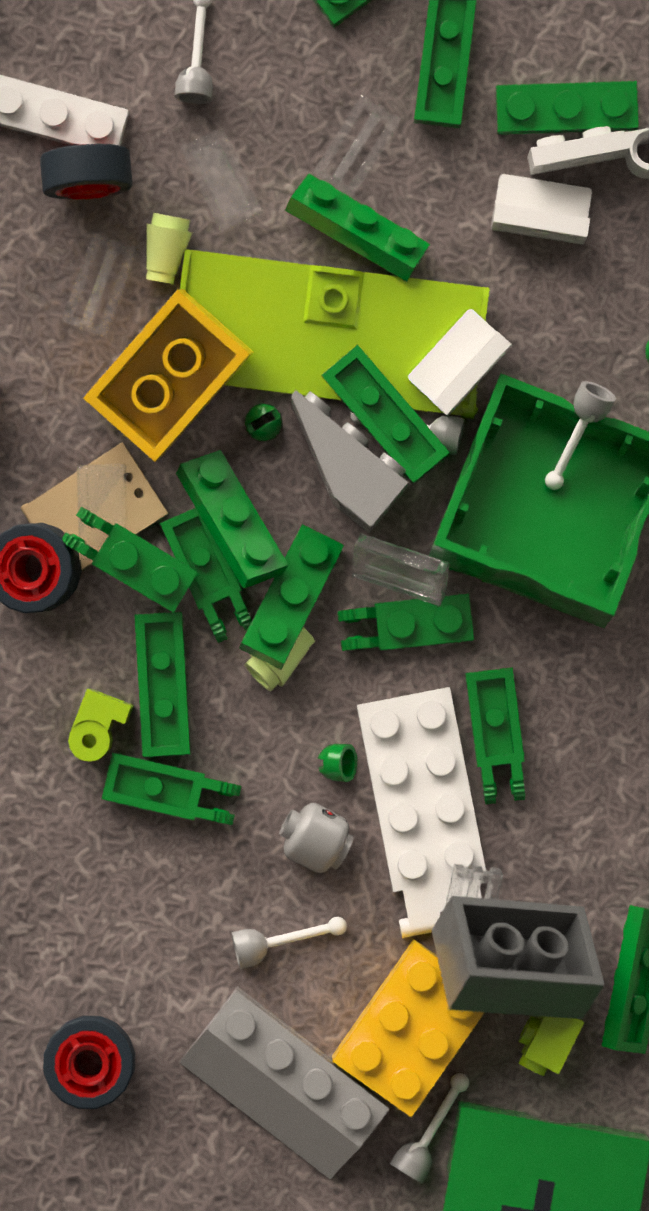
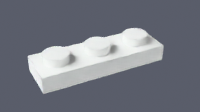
M0 75V126L71 146L80 144L121 145L129 110Z

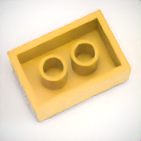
M178 289L83 399L156 462L167 452L253 354V351L184 289Z
M413 939L333 1053L332 1062L412 1117L485 1012L449 1010L437 955Z

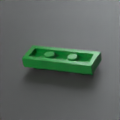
M429 0L414 123L460 129L476 0Z
M637 81L496 85L497 135L576 133L609 126L611 131H635L639 128Z
M308 173L293 193L285 208V211L406 282L430 246L428 242L417 237L412 231L400 227L376 213L371 207L357 202L335 189L330 183L320 180Z
M358 344L321 375L382 449L406 470L404 474L413 485L450 455L447 448Z
M221 450L181 463L176 475L242 588L245 589L284 574L288 567L286 559Z
M303 524L301 525L285 556L288 567L284 574L273 579L240 644V650L282 670L343 550L344 544Z
M183 612L135 614L142 756L191 754Z
M629 905L627 920L623 928V940L618 965L614 973V985L609 1010L604 1023L605 1030L601 1046L605 1048L646 1054L649 1040V908Z

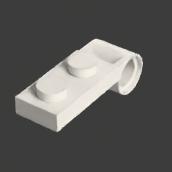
M609 126L597 127L584 131L583 138L565 141L563 135L550 136L536 142L537 147L530 148L528 154L531 175L625 157L626 164L634 175L649 179V164L643 162L637 154L638 146L649 144V128L630 132L622 130L611 133Z

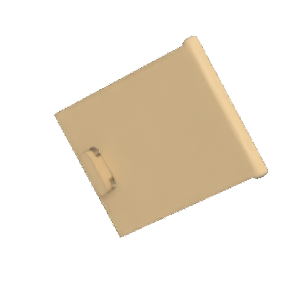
M121 442L32 502L21 506V510L30 524L45 523L58 527L64 533L67 532L79 536L86 541V544L98 551L108 535L97 528H91L81 522L80 518L76 516L81 506L112 525L118 523L136 535L169 514L124 442ZM80 554L81 570H84L91 565L93 560Z

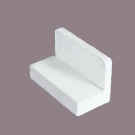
M502 174L498 182L491 230L583 245L588 236L590 223L588 214L592 190L586 187Z
M469 309L408 375V379L442 412L449 416L512 347V344L474 310Z

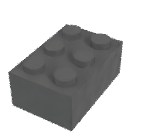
M451 896L432 929L449 1010L583 1019L605 986L585 908L582 906Z

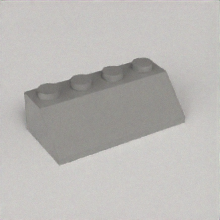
M238 986L179 1062L329 1179L357 1152L389 1110L387 1101L332 1062L329 1056Z

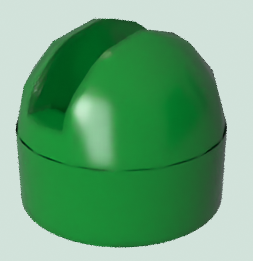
M264 403L258 404L247 412L245 427L252 439L259 442H269L275 439L274 437L278 436L281 432L282 417L274 406ZM272 412L275 420L264 424L255 431L251 424Z
M330 744L318 755V759L323 760V766L318 767V769L326 779L337 782H350L354 778L357 770V753L353 745Z

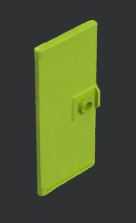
M185 249L180 289H184L253 351V354L225 384L226 386L293 394L296 390L304 396L312 392L319 398L341 400L321 375L358 344L413 410L437 413L444 412L409 381L408 375L467 310H474L486 321L490 290L487 287L409 278L406 282L398 276L189 249ZM477 385L451 414L460 415L462 418L474 419L478 411L476 406Z

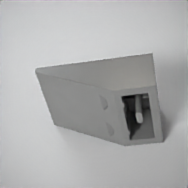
M295 390L291 395L292 409L332 504L370 534L404 493L408 484L403 479L406 470L386 453H383L378 458L366 448L368 446L366 443L369 440L354 426L346 422L341 428L330 419L331 408L315 394L309 392L304 397Z

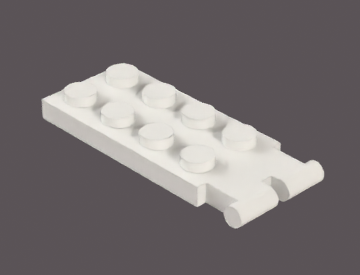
M450 687L357 705L393 892L403 891L408 918L399 919L402 938L432 933V929L440 917V912L444 910L451 896L482 898L477 875L487 874Z

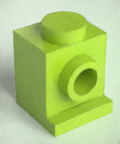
M530 1016L518 1042L525 1045L521 1052L523 1055L519 1064L542 1076L545 1075L547 1069L559 1074L585 1022L582 1019L539 1016L536 1019Z

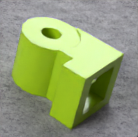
M87 689L69 734L68 743L74 756L82 761L92 762L107 755L112 747L113 737L111 728L114 720L123 724L128 723L134 705L97 690Z

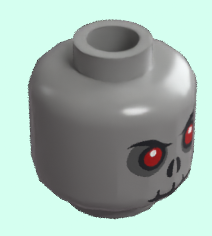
M317 803L307 804L299 813L292 809L284 820L279 835L286 838L284 842L285 856L315 873L326 872L330 867L335 870L338 869L347 856L353 842V836L348 834L349 824L347 820Z

